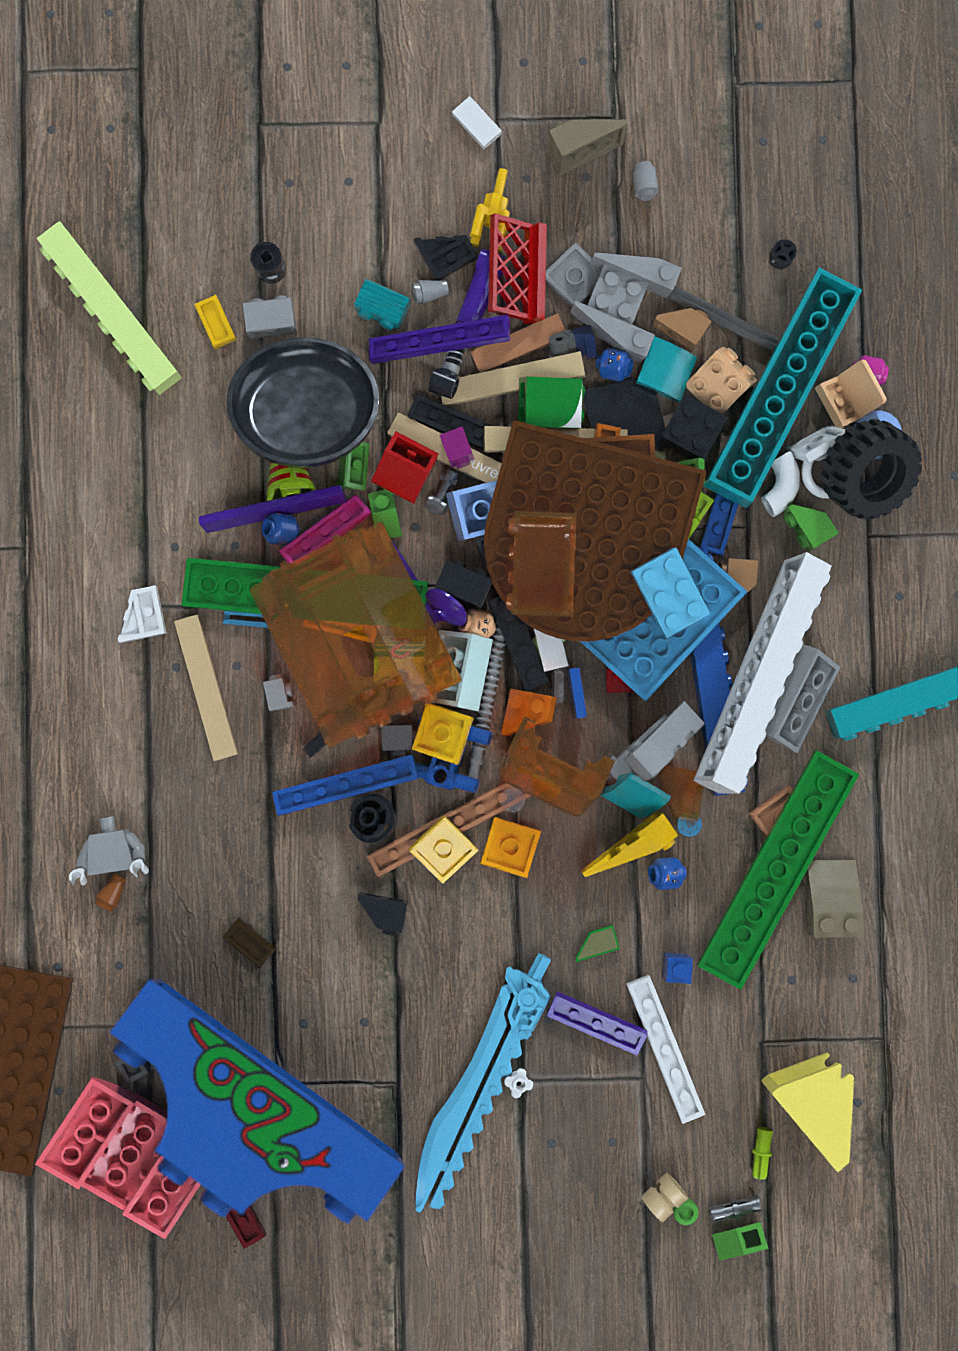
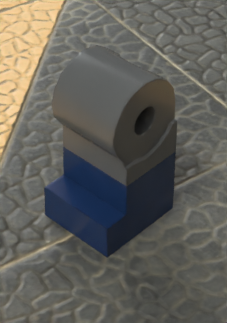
M590 325L553 334L549 338L551 357L581 351L582 356L586 355L587 359L597 357L595 338Z

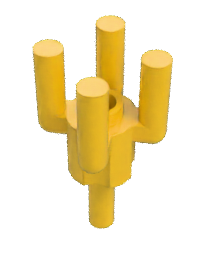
M500 168L498 170L493 193H486L483 204L480 203L476 207L470 232V242L473 247H479L483 226L490 228V215L494 213L506 217L510 215L507 210L508 198L503 196L508 174L506 169ZM498 222V230L504 237L507 232L504 223ZM501 245L498 247V253L502 252L503 248Z

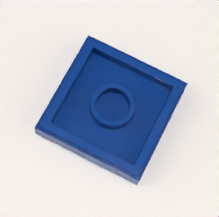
M572 668L566 671L573 718L579 719L586 717L587 714L580 669Z

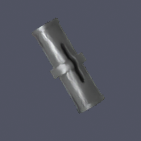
M758 1195L740 1200L734 1198L725 1204L709 1207L713 1223L732 1218L738 1220L741 1219V1216L762 1212Z

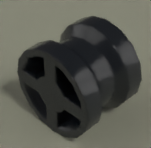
M787 239L776 242L769 254L771 265L776 269H786L789 267L797 254L795 244Z

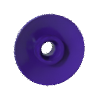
M435 588L429 589L426 592V602L437 620L456 626H462L466 623V611L454 597Z

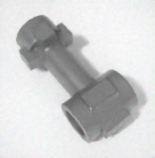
M448 469L441 473L440 479L443 482L436 496L430 495L425 505L429 512L435 515H444L449 506L448 502L445 501L446 493L449 492L452 485L457 486L459 482V475Z

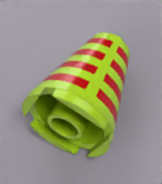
M270 462L267 501L315 490L306 468L286 467Z

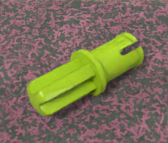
M757 1127L756 1145L752 1149V1153H754L752 1176L760 1180L767 1178L769 1157H772L770 1148L773 1130L767 1127Z

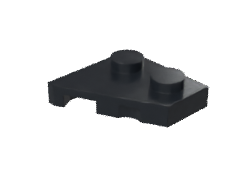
M457 235L451 238L439 236L436 239L421 240V238L413 239L416 248L437 281L478 259V255L466 235Z

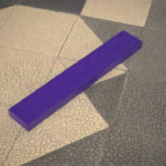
M501 315L369 338V361L372 364L511 341L510 318L508 315Z
M341 485L202 515L199 517V524L206 533L264 521L272 513L292 515L346 503L347 499Z

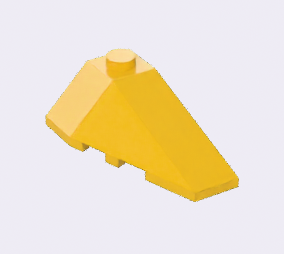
M656 811L583 868L581 873L587 877L661 849L665 851L675 844L674 839L678 835L666 816Z

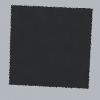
M638 378L585 390L583 400L591 429H595L596 424L599 423L627 429V436L654 434L655 450L666 447L658 442L666 427L656 391L637 384Z

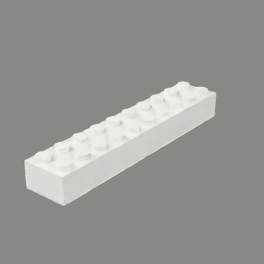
M807 552L784 560L695 775L694 782L717 793H740L746 786L747 773L757 758L755 753L758 746L765 739L766 726L775 714L774 707L777 699L784 692L786 677L793 670L794 663L792 662L794 657L802 648V638L812 623L811 616L814 609L817 608L821 601L820 593L822 588L830 579V564Z

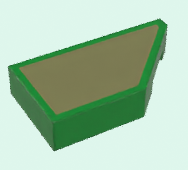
M613 925L589 931L579 952L575 956L576 962L619 950L620 947Z

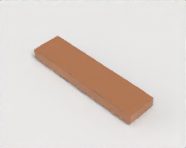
M557 313L511 333V341L484 345L470 351V355L478 373L491 371L549 346L550 336L565 331V328Z

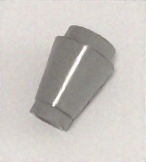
M418 280L417 283L412 284L415 303L421 302L422 305L449 294L446 280Z

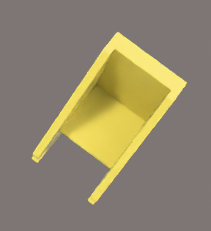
M826 1052L765 1076L761 1082L834 1169L839 1172L849 1163L853 1075L848 1073L841 1078L842 1065L837 1062L829 1067L825 1066V1060L830 1056Z

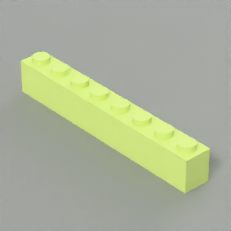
M60 221L37 238L42 245L39 248L41 253L48 261L54 260L57 265L53 268L62 279L68 278L71 282L68 287L77 298L83 297L86 301L83 304L84 308L92 317L95 314L100 319V322L97 323L106 335L111 333L115 339L112 344L120 354L125 352L130 359L126 362L135 373L140 371L143 374L144 378L141 381L150 392L154 389L161 395L182 378Z

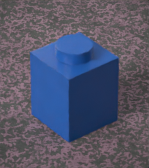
M664 953L663 979L670 983L691 984L693 959L688 954Z

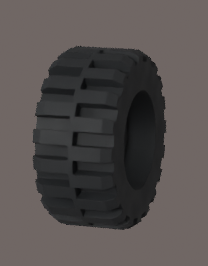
M871 419L868 422L856 423V427L850 426L844 430L845 433L842 436L838 435L834 440L835 444L832 447L829 446L826 452L828 456L826 459H823L822 468L824 469V471H821V481L824 482L823 489L833 502L851 516H856L859 519L880 518L881 514L885 516L892 513V509H898L903 505L902 502L906 497L909 499L912 495L911 491L913 487H917L919 482L917 477L922 471V465L920 464L922 462V455L918 444L912 440V437L887 421ZM883 455L881 466L875 475L868 481L859 484L866 466L878 456Z

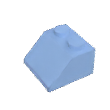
M497 481L446 493L457 541L485 534L487 516Z

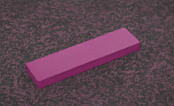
M355 494L346 503L340 505L280 549L279 553L295 572L371 515V511Z

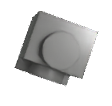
M283 674L269 676V681L263 682L269 711L273 712L296 707V702L290 701V697H293L291 683H286Z

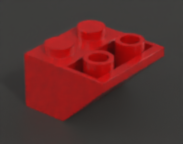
M395 431L381 457L371 482L414 504L436 465L439 453Z

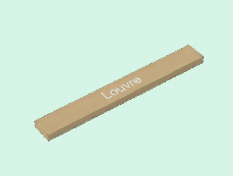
M398 412L387 433L388 436L392 437L395 431L439 453L437 460L451 467L439 436L441 433ZM471 448L474 460L470 461L471 463L466 467H454V469L483 483L497 481L502 463Z

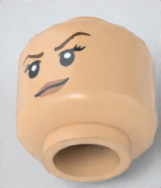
M476 608L468 609L466 611V623L458 626L461 633L475 634L485 638H490L496 630L492 614Z

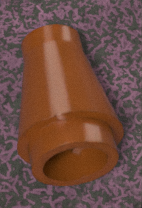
M113 873L109 881L95 896L97 898L95 904L113 912L114 908L118 907L127 879Z

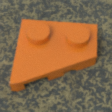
M511 689L501 735L511 736L513 735L512 733L521 730L526 731L534 728L536 725L552 722L557 698Z

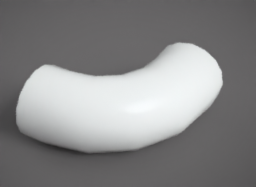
M791 451L774 460L771 467L776 476L773 489L761 497L766 511L772 517L783 512L793 502L799 490L800 471Z

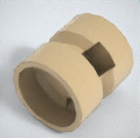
M667 1172L656 1182V1188L650 1187L641 1196L646 1206L661 1222H664L673 1214V1207L679 1208L689 1198L677 1181Z

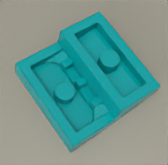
M654 336L636 383L658 391L660 396L680 403L697 357L670 342Z
M631 772L619 775L616 783L604 787L600 795L639 818L656 812L671 797L650 783L644 782Z

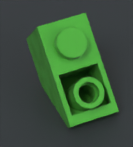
M793 504L783 511L785 513V522L790 528H794L798 535L796 536L798 543L803 549L806 548L808 552L839 534L825 512Z
M761 1222L712 1234L719 1261L768 1249Z

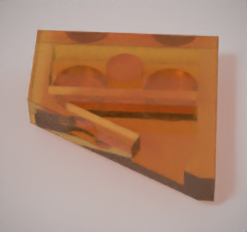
M665 765L658 774L660 773L664 792L671 796L669 807L672 816L697 822L700 816L704 787L693 781L697 771Z

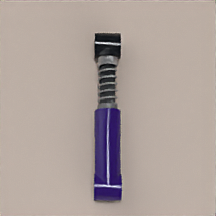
M482 249L479 254L475 274L455 323L483 319L489 300V250ZM499 254L502 261L506 259V256ZM501 270L497 271L498 279H500L503 274ZM466 348L446 352L445 362H442L441 368H436L432 373L428 387L429 392L449 399L454 398L460 381L458 376L460 371L459 364L463 363L461 359L465 357L464 352L467 351Z

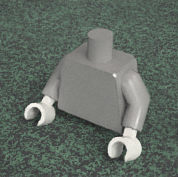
M114 816L99 818L101 833L89 835L88 839L84 842L75 870L69 874V880L74 885L75 880L81 877L80 883L83 886L87 883L85 873L87 875H95L130 869V872L135 877H138L137 871L141 868L143 873L147 874L149 869L144 864L145 846L129 829L116 830Z

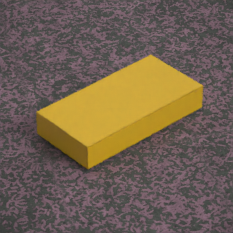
M217 295L194 304L214 349L237 340Z

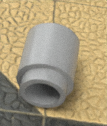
M649 161L639 162L634 165V171L632 172L635 196L642 201H649L659 192L656 168Z

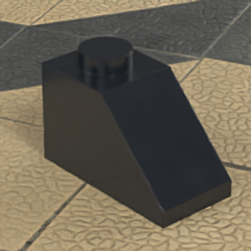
M365 892L358 894V901L377 929H382L383 934L396 936L397 932L402 933L408 901Z

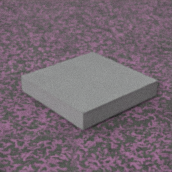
M576 242L546 270V283L571 308L575 301L583 303L591 296L601 269L589 265L592 258Z

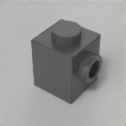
M413 725L382 726V750H393V755H408V750H412L417 730H413Z

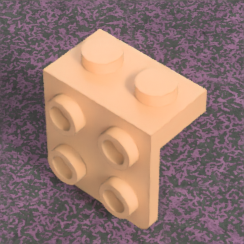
M722 347L687 381L686 388L701 403L724 414L746 390L755 384L757 379L754 377V371L749 366H743L737 360L738 356L732 349Z
M864 359L858 361L837 377L815 387L818 396L837 428H843L857 422L863 416L886 403V396L867 361Z

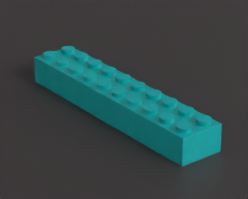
M820 267L818 268L804 291L703 485L704 487L744 508H747L753 502L862 289Z

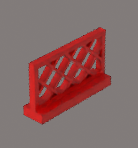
M496 213L490 215L488 312L508 315L509 317L523 320V324L528 325L545 319L547 224L541 222L530 224ZM498 222L504 223L508 233L504 237L498 230ZM518 229L524 230V242H522L516 232ZM510 236L518 247L514 251L506 242ZM500 245L508 256L503 261L498 254V247ZM519 251L524 256L523 266L515 256ZM509 260H511L517 270L514 275L510 273L505 265ZM499 270L502 271L507 279L503 285L497 278V271ZM519 275L523 279L522 290L515 280ZM509 284L517 294L513 299L510 298L505 290ZM499 293L507 304L504 307L497 306V295ZM518 299L523 303V312H520L514 304Z

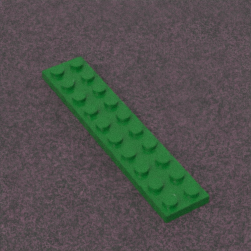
M187 558L181 606L424 631L427 604L425 594L428 591L429 582L297 569L294 572L292 568Z
M817 750L813 751L696 964L698 967L740 990L743 988L860 774Z

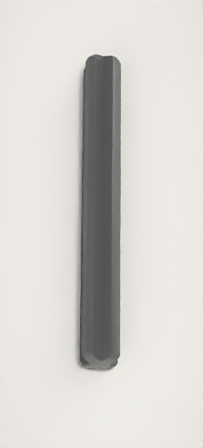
M674 286L673 291L668 296L669 300L687 309L692 308L695 311H703L712 322L770 351L775 348L778 342L777 337Z

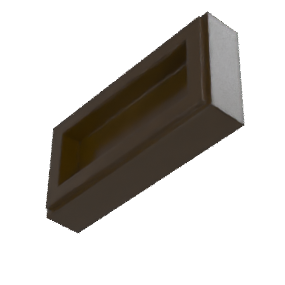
M240 917L222 937L259 969L276 950L272 944Z

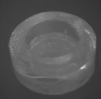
M508 788L501 794L500 802L506 811L517 812L523 808L525 797L519 789Z

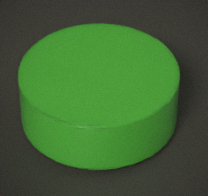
M688 1198L679 1208L673 1207V1215L681 1225H691L698 1218V1208L695 1202Z

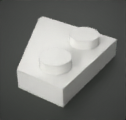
M154 585L131 590L128 600L129 606L125 611L124 625L121 635L118 637V642L124 643L167 634L158 587Z

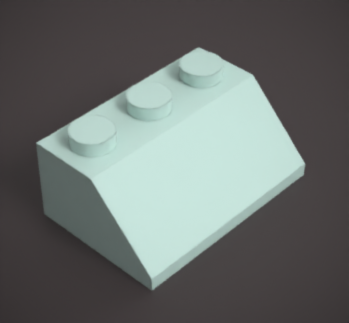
M439 630L425 701L479 711L493 639L470 633Z

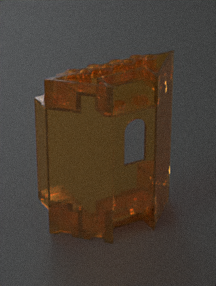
M382 522L376 523L367 529L362 527L349 531L348 534L339 537V535L331 536L332 542L291 563L284 560L280 563L281 568L271 571L262 578L263 582L249 589L329 749L354 736L357 740L370 733L368 729L375 725H378L379 728L386 726L392 722L391 717L399 713L403 717L415 710L413 706L420 702H423L424 705L438 699L436 694L463 681ZM360 625L380 663L378 672L369 678L361 677L356 673L338 637Z

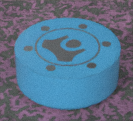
M684 812L677 818L676 827L682 835L692 837L700 832L702 822L697 814Z

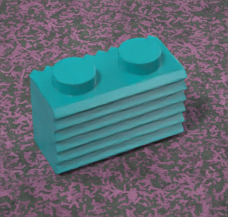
M368 279L364 280L354 302L355 311L358 312L357 315L368 321L373 318L379 321L380 326L388 330L393 328L400 329L411 305L409 297Z

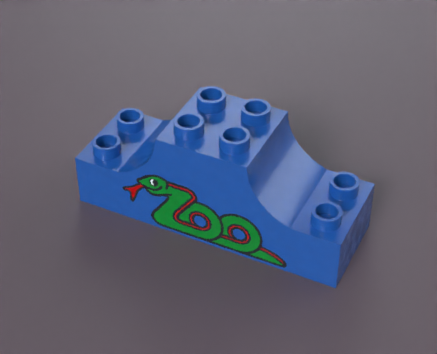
M149 979L110 1031L113 1036L120 1040L112 1050L118 1057L137 1069L148 1060L156 1067L164 1083L168 1101V1118L164 1135L155 1150L164 1157L157 1168L166 1177L181 1186L190 1176L205 1187L200 1200L222 1217H226L231 1208L242 1215L255 1200L272 1190L287 1186L304 1185L325 1190L326 1194L323 1198L326 1202L324 1207L341 1221L350 1224L357 1214L368 1222L405 1167L395 1150L161 979Z

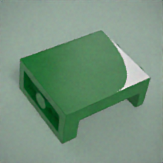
M533 376L519 378L518 421L542 428L580 429L584 421L582 399L585 395V387L582 385V379Z

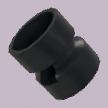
M271 242L258 243L250 254V260L258 278L267 284H275L281 281L286 273V264L280 249Z

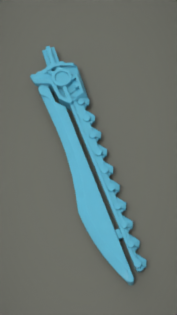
M537 954L528 974L518 969H512L510 966L506 969L505 980L507 984L501 986L495 1006L475 1054L458 1085L433 1119L428 1132L418 1171L416 1190L417 1212L423 1210L441 1170L444 1171V1174L432 1197L430 1207L440 1209L445 1205L443 1190L448 1189L449 1191L454 1187L452 1172H459L464 1167L462 1153H469L474 1148L472 1133L478 1134L483 1130L481 1116L488 1115L493 1111L491 1097L498 1096L503 1092L501 1077H508L512 1074L511 1058L517 1059L522 1055L520 1040H527L532 1036L531 1032L534 1031L551 998L550 993L541 981L551 959L543 954ZM511 993H513L514 996L508 1009L511 1027L450 1161H447L446 1157L507 1026L504 1012Z

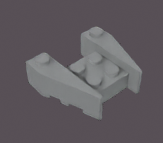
M595 252L589 265L601 269L587 305L575 301L570 313L582 323H585L587 326L590 325L591 329L596 333L595 335L601 340L606 341L612 348L627 351L634 362L641 364L646 358L655 334L632 325L645 291L648 290L667 299L674 289L682 268L660 258Z
M684 701L668 717L666 714L662 715L617 757L612 755L603 763L605 769L599 774L609 785H614L619 775L630 772L645 782L653 778L675 756L674 753L681 749L687 743L686 741L705 723Z

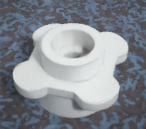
M522 1068L513 1071L504 1081L505 1085L511 1089V1095L514 1098L521 1097L523 1092L533 1088V1082L528 1080L526 1071Z

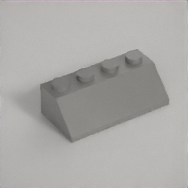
M804 644L794 657L792 662L794 663L793 670L786 677L784 692L777 699L774 707L775 714L765 729V738L797 754L840 669L839 665L819 649Z

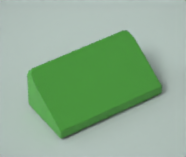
M362 442L351 453L339 459L337 485H341L343 489L366 490L370 443Z

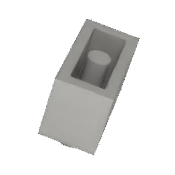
M275 296L273 300L265 301L256 298L249 300L248 303H243L246 333L250 339L297 333L295 308L291 297Z

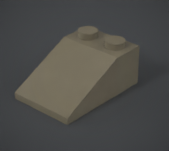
M626 119L569 120L565 123L559 122L549 130L547 153L559 176L622 146L628 123Z
M812 860L806 871L808 935L814 938L864 937L863 907L856 860Z

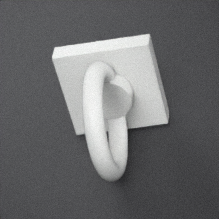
M828 425L786 448L788 452H792L796 459L803 461L801 471L803 483L817 497L829 498L824 489L816 485L812 478L813 462L827 458L826 452L829 446L832 447L837 436H842L846 429Z

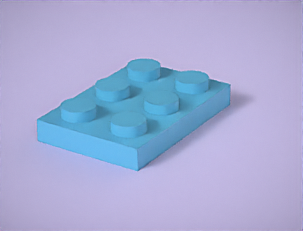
M673 547L630 571L665 638L710 614L677 548Z

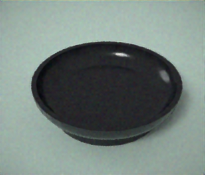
M291 338L261 348L241 364L230 382L226 405L228 417L234 431L243 444L253 453L278 465L294 468H311L326 465L345 457L366 439L374 425L378 412L379 393L375 378L368 366L349 349L337 343L318 338Z

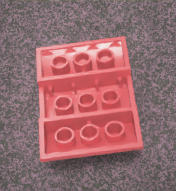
M96 1077L90 1079L35 1163V1165L73 1187L79 1189L82 1186L122 1209V1215L163 1239H166L201 1185L189 1176L183 1186L170 1180L157 1168L164 1157L155 1150L164 1135L168 1112L128 1089Z

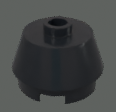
M378 794L362 796L350 808L349 828L362 842L375 843L389 837L396 828V813L390 801L384 796Z

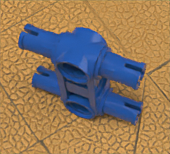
M423 713L420 715L418 726L420 724ZM471 725L466 743L469 740L489 745L492 739V732ZM463 754L459 765L432 757L429 765L416 762L419 778L425 779L427 784L447 790L457 788L476 793L479 787V779L459 774ZM441 770H444L447 774V778L443 783L438 781V774Z

